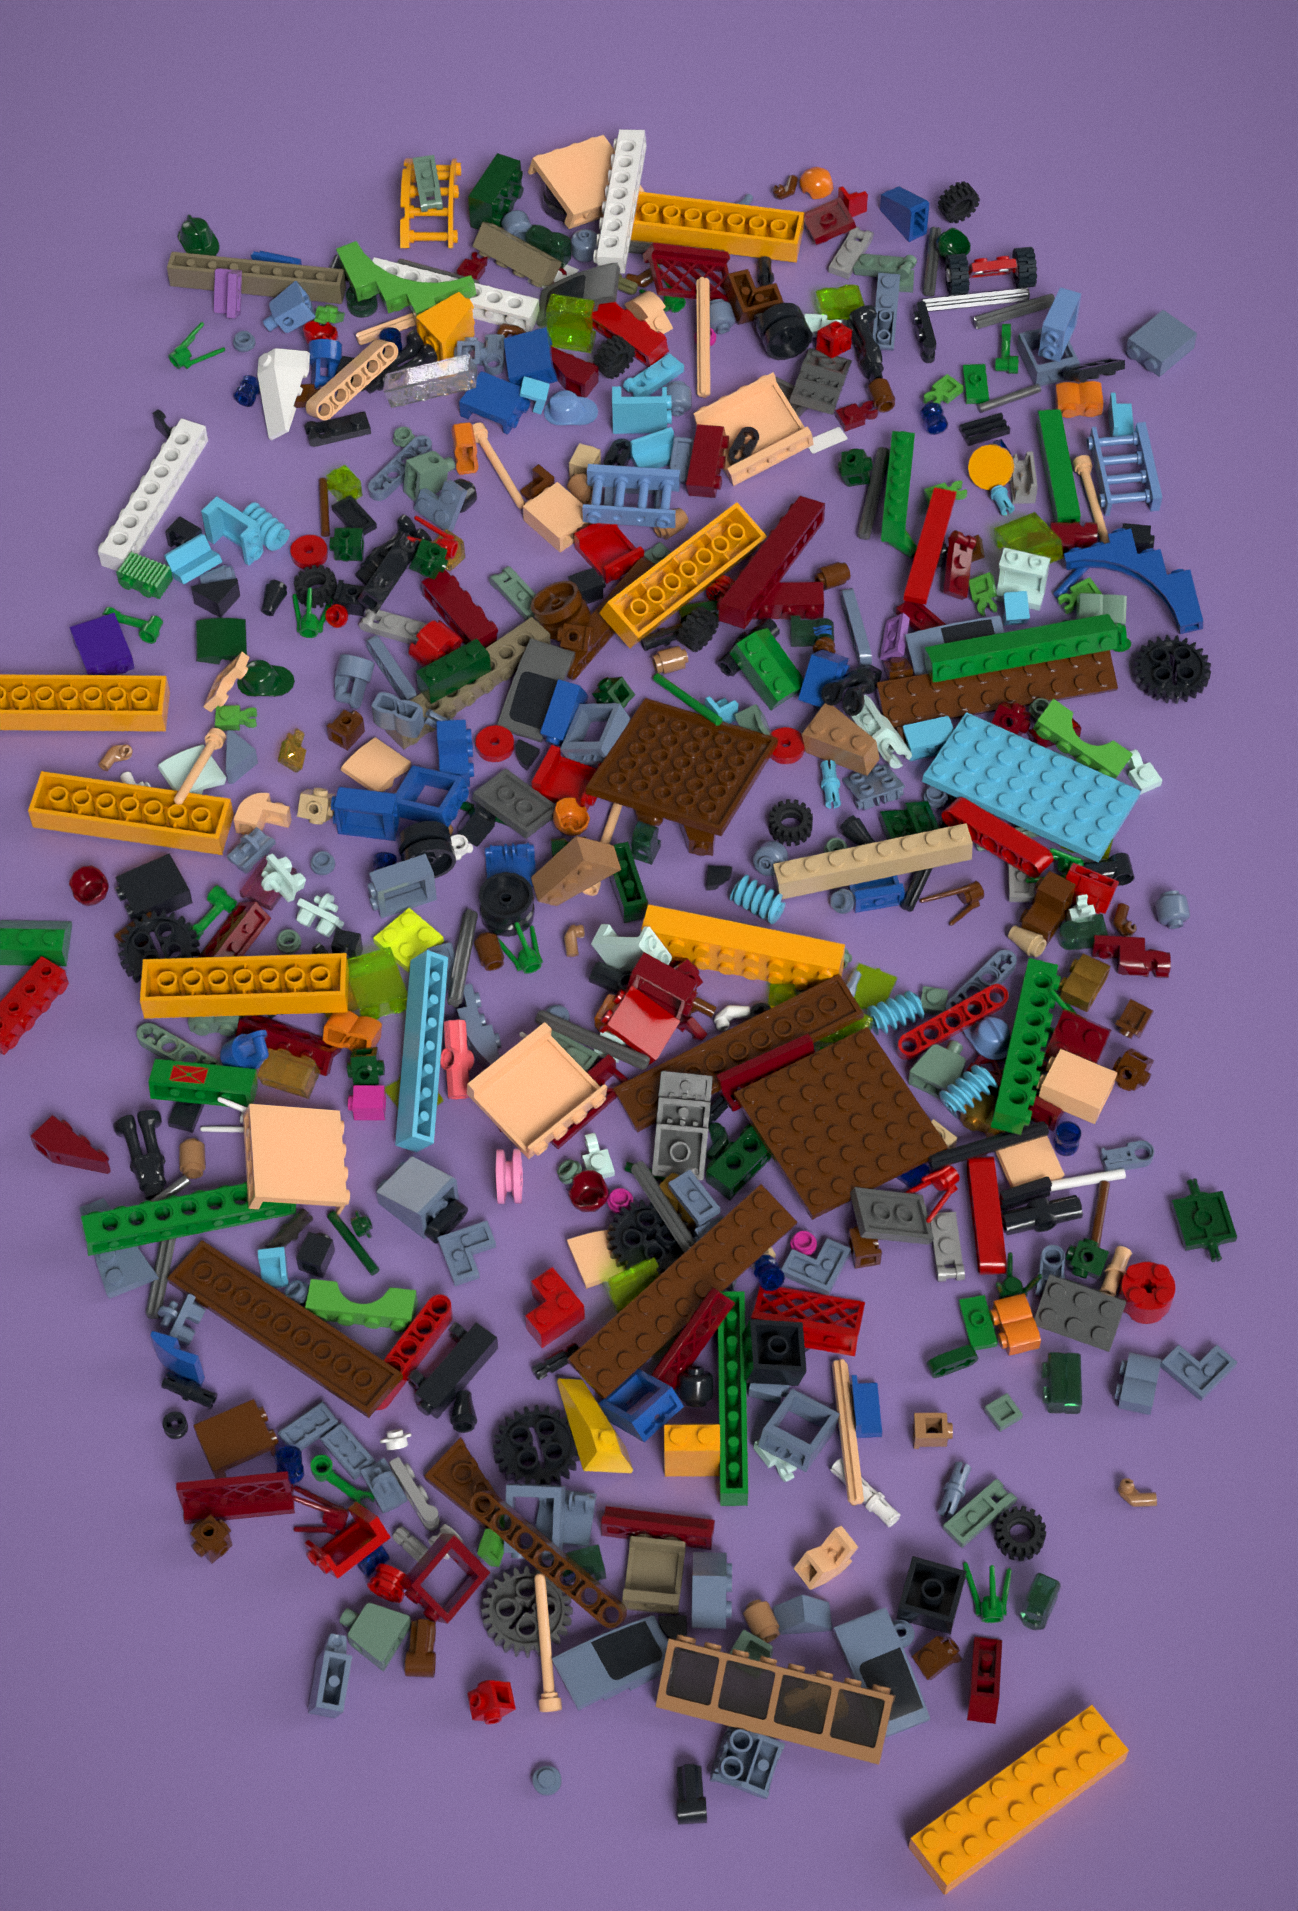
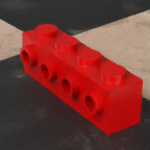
M617 302L599 304L598 311L584 313L587 325L607 339H612V336L617 337V335L623 337L635 348L634 357L647 367L656 363L669 351L667 338L662 332H656L646 321H640L634 317L630 310H624L618 306Z
M42 956L0 1001V1053L2 1055H5L17 1045L20 1037L34 1026L37 1018L42 1013L47 1012L55 998L63 994L67 989L69 982L65 970Z

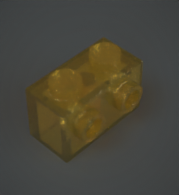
M280 1048L277 1051L268 1049L269 1056L262 1063L257 1075L262 1085L309 1099L320 1074L315 1060L307 1056H301V1058L292 1056L289 1051Z

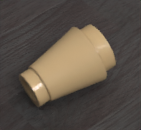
M1016 925L1009 931L1008 938L1029 957H1038L1044 951L1046 940L1043 939L1041 934Z

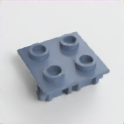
M887 764L875 766L868 776L857 772L842 779L844 784L858 799L855 801L858 810L862 809L864 811L872 808L874 803L876 806H879L880 800L883 804L898 800L900 796L904 795L903 788H905V785Z
M565 1490L564 1544L589 1547L597 1494ZM539 1498L540 1504L536 1529L552 1542L554 1498Z

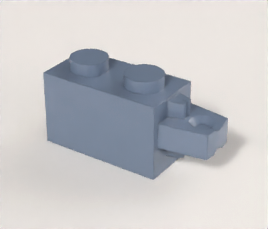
M330 1633L323 1652L316 1659L308 1707L309 1714L335 1719L344 1711L352 1656L346 1655V1636Z

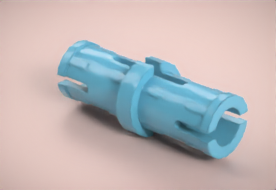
M825 760L820 764L823 777L821 788L825 793L826 807L831 809V802H833V808L835 809L841 805L839 797L840 780L836 774V762L830 760V767H828V760Z

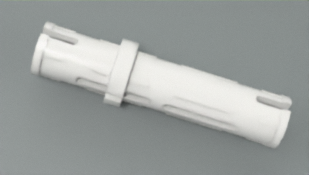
M840 1458L833 1464L830 1471L846 1485L843 1458ZM861 1477L865 1508L869 1512L875 1513L887 1527L893 1526L899 1520L901 1514L884 1499L885 1496L881 1492H877Z

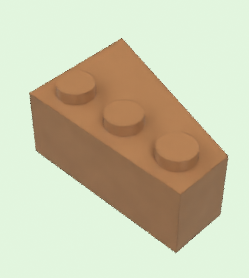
M826 703L802 733L806 753L829 762L833 760L837 765L868 776L880 759L876 740L836 707Z
M576 836L537 871L531 879L538 902L558 906L620 871L621 868L614 845Z

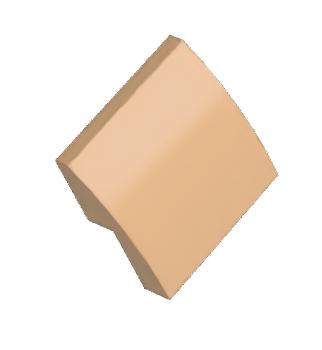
M375 737L358 749L343 764L341 771L369 791L384 792L393 786V781L396 777L410 770L411 762Z
M1048 1136L995 1151L1011 1188L1046 1176L1051 1181L1062 1179L1064 1176Z
M609 1230L592 1232L567 1240V1245L586 1289L610 1281L612 1285L634 1277V1271L625 1274V1265L621 1267L616 1266L619 1258H610L613 1250L607 1249L609 1240L606 1239L608 1232H610Z

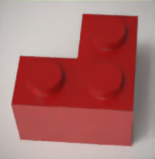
M553 1267L531 1281L532 1295L540 1306L525 1315L526 1329L540 1347L544 1348L585 1319L584 1304Z

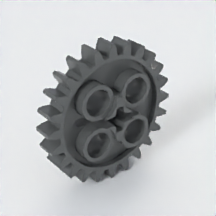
M525 1566L524 1574H520L517 1568H514V1576L512 1577L504 1572V1582L495 1579L494 1586L496 1590L492 1588L487 1589V1595L490 1598H483V1605L487 1608L481 1610L482 1617L486 1618L483 1620V1627L490 1628L487 1631L488 1638L496 1636L494 1640L495 1646L497 1647L504 1643V1653L514 1648L515 1657L520 1654L521 1650L525 1651L526 1658L530 1657L531 1650H535L538 1657L540 1656L534 1582L535 1575L540 1573V1571L536 1568L534 1574H530L528 1566ZM545 1576L548 1607L554 1610L549 1615L551 1642L560 1645L561 1639L559 1634L567 1636L568 1632L565 1626H571L572 1619L568 1616L573 1614V1607L568 1606L571 1604V1598L564 1596L566 1593ZM524 1589L534 1591L530 1597H523L520 1593ZM506 1608L514 1610V1613L508 1617L500 1614ZM516 1624L513 1629H509L510 1626ZM524 1627H531L535 1630L531 1635H523L520 1632Z

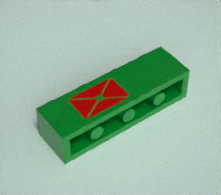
M155 1059L148 1080L150 1099L226 1107L229 1106L218 1102L217 1099L219 1097L248 1107L249 1104L254 1103L258 1089L256 1069Z

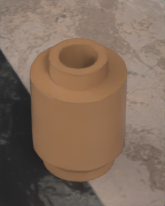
M585 474L573 475L569 479L567 489L582 504L591 505L593 486H588Z
M681 508L671 509L676 510L675 528L653 527L654 532L659 538L668 540L686 527L689 520Z
M680 646L661 650L656 655H652L656 673H663V675L685 669V663L689 662L686 650H681Z
M194 1138L186 1139L179 1145V1169L182 1175H186L188 1179L202 1177L203 1171L206 1169L205 1145Z
M757 1599L746 1605L743 1616L751 1633L766 1643L775 1640L780 1635L778 1630L780 1626L769 1603Z

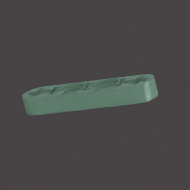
M145 1023L137 1030L136 1035L139 1044L164 1060L183 1062V1058L186 1055L192 1054L197 1057L194 1061L195 1063L202 1064L203 1062V1064L220 1065L217 1059L155 1024ZM153 1033L154 1039L149 1036L146 1039L144 1038L145 1034L150 1035ZM167 1043L176 1045V1048L171 1052L162 1050L163 1046Z

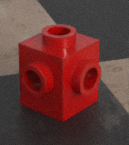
M837 321L817 331L816 350L832 359L851 349L852 329Z
M485 1680L478 1683L477 1688L467 1693L472 1720L485 1721L487 1725L496 1724L502 1720L503 1716L516 1710L510 1682Z

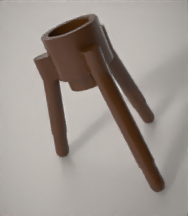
M974 881L957 889L921 898L919 901L920 903H925L959 894L962 903H968L969 906L949 922V925L953 926L971 910L980 906L979 900L984 898V890L978 881Z

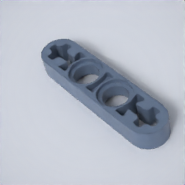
M424 435L417 436L369 482L368 490L370 497L375 501H382L389 497L404 482L406 464L402 460L432 451L431 439ZM391 472L399 474L396 478H389L387 475Z
M853 588L840 590L841 605L858 665H871V650Z
M375 635L365 640L370 655L399 698L410 701L416 697L415 689L381 639Z
M1000 950L948 1000L945 1011L969 998L966 995V992L969 990L980 992L993 984H1002L1016 968V955L1010 950ZM1006 960H1009V964L1005 963L999 971L998 968L1000 967L1001 961L1005 962ZM992 974L996 980L988 983L982 979V976ZM969 1005L967 1007L970 1014L978 1008L976 1005ZM953 1017L947 1018L952 1023H958Z

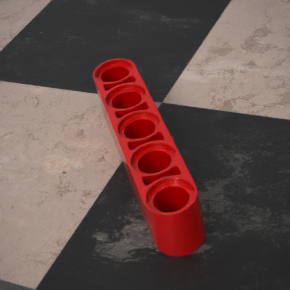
M956 798L941 814L944 823L949 827L966 823L971 840L1032 878L1039 877L1054 860L1049 849L966 798Z
M993 984L903 1034L896 1045L897 1055L903 1060H912L927 1052L932 1045H939L980 1022L983 1017L991 1016L998 1012L1007 1002V989L1001 984ZM998 993L1002 1001L999 1003L992 1002L989 994ZM969 1005H976L980 1009V1014H970L967 1007ZM946 1018H955L958 1021V1026H948ZM927 1029L933 1030L937 1038L933 1040L927 1039L924 1036V1031ZM906 1041L911 1042L915 1050L906 1052L902 1048V1043Z
M994 1156L968 1159L967 1178L979 1275L1006 1274L1007 1261Z
M442 1294L432 1296L383 1360L400 1371L403 1379L376 1410L386 1409L408 1381L407 1376L413 1369H417L453 1319L452 1305L447 1296ZM439 1308L446 1309L443 1313L438 1314L434 1312ZM422 1329L431 1330L427 1334L419 1333V1331H421ZM408 1349L415 1350L411 1355L404 1354Z

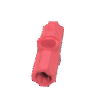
M449 1020L444 1022L445 1049L441 1052L440 1065L447 1071L448 1099L470 1098L467 1095V1084L469 1083V1071L474 1064V1055L472 1051L467 1050L465 1020Z

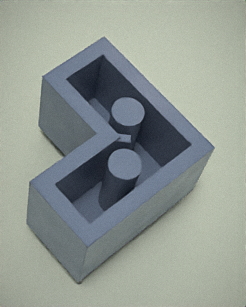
M693 1552L692 1628L726 1629V1618H731L732 1601H726V1592H732V1563H727V1553Z

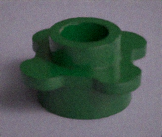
M359 1210L355 1211L356 1216L350 1220L356 1235L359 1238L364 1235L371 1238L370 1230L373 1229L370 1218L367 1214L361 1215Z

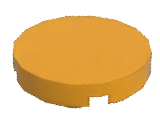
M996 444L983 445L975 450L969 459V475L974 484L981 489L991 491L995 486H1005L1010 481L1014 472L1013 458L1004 447L1002 448Z

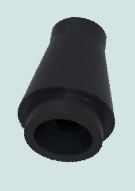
M270 580L269 584L265 585L261 608L263 614L274 616L275 611L287 595V586L278 580Z
M852 815L841 824L840 830L842 835L856 845L875 843V840L871 837L860 818Z
M461 1390L456 1393L450 1420L453 1429L460 1433L472 1431L477 1424L472 1393L467 1390Z

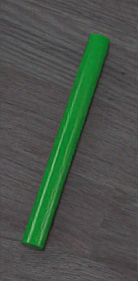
M659 673L654 675L653 681L716 726L722 723V717Z

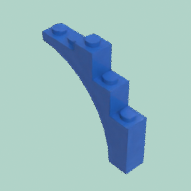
M1119 528L1112 531V533L1108 534V543L1106 544L1098 542L1089 548H1073L1068 553H1064L1066 570L1104 568L1121 572L1146 585L1165 603L1174 617L1180 634L1203 629V617L1191 570L1177 569L1172 571L1171 574H1167L1161 549L1155 550L1150 548L1137 554L1131 529Z

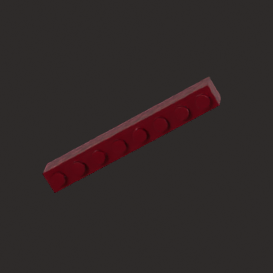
M799 496L795 503L790 505L786 515L780 518L777 527L772 529L767 540L760 544L755 556H751L746 568L739 572L736 581L729 585L727 593L718 600L719 621L742 629L746 628L824 523L825 503Z

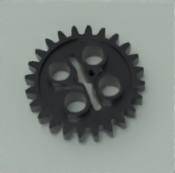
M1166 635L1165 640L1162 641L1157 636L1155 643L1148 640L1147 646L1142 645L1140 652L1136 653L1133 663V676H1136V683H1141V691L1148 689L1147 696L1156 694V701L1164 697L1165 703L1173 699L1178 704L1179 698L1188 702L1189 696L1195 699L1197 692L1202 694L1204 687L1208 686L1211 675V663L1207 662L1208 655H1202L1203 648L1195 649L1196 642L1190 645L1187 644L1188 638L1181 642L1178 635L1175 636L1174 640H1170V637ZM1169 653L1171 654V657H1172V663H1171V665H1169V662H1170ZM1172 673L1175 674V675H1174V683H1175V685H1173V683H1172Z
M165 910L161 912L160 916H157L156 912L152 911L151 918L142 914L143 921L141 922L134 919L133 921L136 926L134 928L126 926L129 935L121 934V938L125 943L118 944L119 949L122 951L118 953L120 960H123L120 964L123 969H126L125 972L128 977L133 976L132 979L135 983L142 979L143 959H161L152 941L150 932L155 933L166 959H172L170 956L174 952H181L175 958H195L193 956L200 955L199 949L196 948L200 946V942L198 939H195L198 935L196 930H192V924L190 922L186 923L184 916L177 919L175 912H172L168 917ZM171 931L167 937H161L164 932ZM141 942H148L146 946L138 947Z
M640 1200L638 1207L631 1202L628 1210L622 1207L620 1213L614 1215L613 1222H610L608 1228L610 1232H608L606 1237L609 1240L607 1249L613 1250L610 1258H619L616 1266L621 1267L625 1265V1274L634 1271V1279H637L640 1274L644 1275L645 1282L648 1281L650 1275L657 1279L684 1254L651 1201L649 1206H646L644 1201ZM640 1222H647L651 1226H644ZM683 1222L687 1228L688 1222ZM662 1236H668L672 1240H665ZM626 1241H634L637 1245H630ZM648 1255H655L658 1259L653 1260Z
M535 1405L534 1412H530L528 1407L525 1406L524 1414L522 1415L518 1411H514V1420L505 1417L506 1426L499 1425L498 1431L500 1434L494 1435V1442L497 1444L493 1445V1453H496L494 1456L495 1463H500L498 1466L499 1472L507 1471L505 1474L507 1481L515 1478V1484L524 1482L525 1484L551 1485V1482L554 1481L557 1485H561V1476L570 1479L569 1470H577L575 1461H580L570 1425H568L567 1415L560 1419L559 1409L551 1414L549 1406H546L544 1412H540L539 1406ZM531 1427L535 1430L538 1447L542 1452V1460L546 1466L544 1469L540 1467L537 1450L533 1446V1437L529 1430ZM543 1430L553 1431L550 1435L541 1434ZM517 1437H525L526 1441L516 1442L515 1439ZM554 1453L560 1455L558 1459H550L548 1456ZM524 1461L534 1462L532 1466L526 1467L522 1465Z

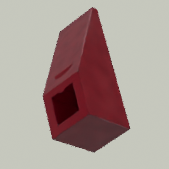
M551 346L553 367L560 385L565 390L575 393L578 397L587 398L599 382L598 366Z
M52 1115L30 1136L34 1148L52 1163L105 1174L111 1172L108 1156L102 1150L98 1149L96 1151L92 1148L89 1140L82 1134L76 1135L69 1123L63 1119L59 1121Z

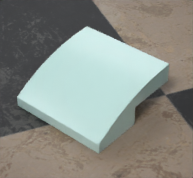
M204 745L182 751L158 765L159 771L174 791H179L205 748ZM212 756L189 793L202 794L204 789L225 784L226 776Z

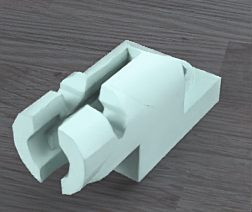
M864 695L865 705L863 710L858 715L851 717L860 728L876 740L878 751L892 768L902 767L903 764L900 759L892 753L896 751L898 755L903 754L906 759L910 760L912 757L911 751L888 718L880 714L870 697Z

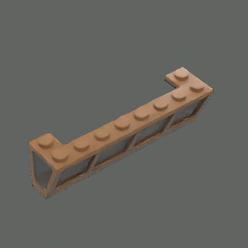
M677 1635L676 1639H669L655 1707L880 1764L896 1696L890 1694L891 1688L873 1684L872 1689L861 1687L862 1681L847 1677L844 1678V1683L832 1680L834 1674L819 1670L816 1671V1675L804 1673L805 1667L792 1663L788 1664V1668L776 1666V1659L764 1656L760 1657V1661L749 1659L748 1652L733 1649L732 1654L721 1652V1645L705 1642L704 1647L695 1644V1638L684 1635Z

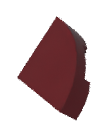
M693 1016L680 1019L677 1028L682 1033L684 1030L694 1035L693 1039L703 1040L707 1036L705 1030Z

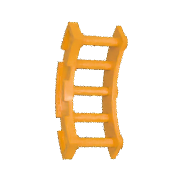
M405 158L404 166H406V169L402 171L400 205L401 208H405V217L400 219V248H411V243H415V241H448V248H454V243H458V230H454L455 198H459V185H456V182L458 180L457 176H461V162H457V158H452L451 165H436L438 180H449V187H440L441 196H449L448 207H443L441 210L433 208L428 209L427 212H421V208H415L414 205H411L412 198L419 196L417 187L413 185V183H416L413 158ZM415 216H448V232H414V230H411V219H414Z

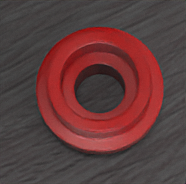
M341 604L332 605L326 611V621L332 627H343L348 620L347 609Z

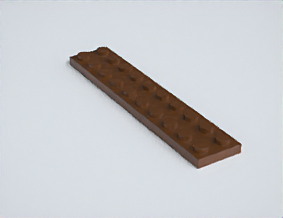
M1108 650L934 683L929 674L877 682L876 689L881 714L888 718L895 729L904 725L949 716L950 719L961 718L966 712L972 715L996 712L999 704L1003 702L1009 704L1015 702L1023 706H1030L1038 698H1044L1051 702L1053 699L1060 701L1117 691L1118 685L1111 653Z
M840 974L613 1089L638 1133L656 1123L661 1071L713 1076L712 1095L719 1091L716 1075L806 1034H809L813 1043L864 1018V1013Z
M760 1184L569 1357L567 1362L602 1399H606L686 1326L712 1287L719 1292L726 1290L797 1224V1221Z
M203 1240L199 1242L167 1278L168 1282L186 1295L191 1294L195 1296L196 1302L367 1418H370L403 1379L400 1371Z

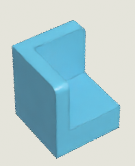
M524 376L519 395L535 401L532 412L542 413L550 384Z
M1027 591L1004 593L1005 613L1002 616L1003 626L1027 624L1030 619Z
M710 696L705 698V706L722 717L723 722L731 724L736 721L735 714L738 713V703L736 700L729 703L723 698L715 703Z
M284 1247L258 1250L261 1279L274 1288L287 1287L289 1280Z

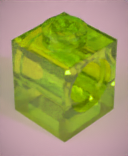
M346 465L334 469L326 475L328 490L338 501L349 495L355 500L363 496L361 481Z

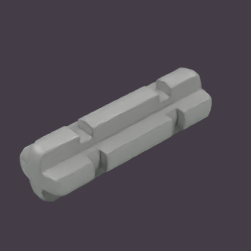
M399 1527L392 1535L393 1540L400 1546L402 1545L403 1549L418 1562L428 1549L413 1535L410 1536V1532L404 1527Z

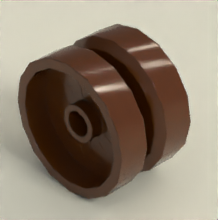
M559 581L546 586L536 594L530 606L536 620L550 633V639L557 640L558 629L563 627L564 623L586 626L591 617L588 605L583 600L577 585L572 581Z

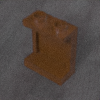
M254 1399L193 1425L215 1479L226 1478V1470L264 1453L270 1452L272 1456L277 1454L275 1445L279 1444L277 1436L273 1429H267L265 1422L269 1421L263 1406L257 1407Z

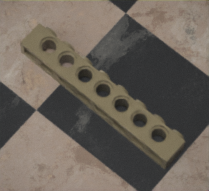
M531 617L486 648L490 654L491 672L433 704H430L422 693L410 701L422 707L423 717L425 718L428 717L425 713L429 709L445 718H453L466 706H471L479 697L490 693L502 681L511 678L518 669L530 638L551 645L550 633ZM424 724L417 738L402 736L396 730H386V733L404 750L410 745L416 744L427 733L433 732L436 729Z

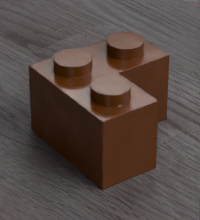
M749 269L729 273L723 285L738 325L754 321L755 314L764 313L772 306L784 303L777 283L756 288Z
M1051 871L1047 873L1044 879L1041 877L1034 888L1036 894L1032 900V907L1030 910L1026 908L1020 917L1021 928L1041 934L1043 939L1046 940L1047 946L1072 907L1076 884Z

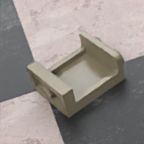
M647 1534L630 1536L625 1589H623L622 1603L626 1606V1610L678 1615L685 1560V1542L675 1537L655 1539Z

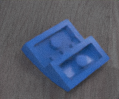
M152 1331L150 1337L160 1362L176 1376L187 1381L194 1380L201 1387L205 1375L199 1356L182 1351L177 1338Z

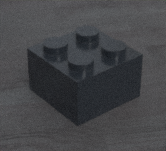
M750 1319L742 1333L745 1382L799 1386L807 1372L803 1322Z
M912 1556L896 1619L951 1635L967 1571Z

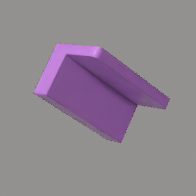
M215 269V313L227 314V318H237L240 315L242 270Z

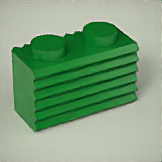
M132 551L116 571L118 582L123 588L137 590L147 598L155 597L161 599V596H163V593L173 581L169 566L158 563L153 559L150 560Z

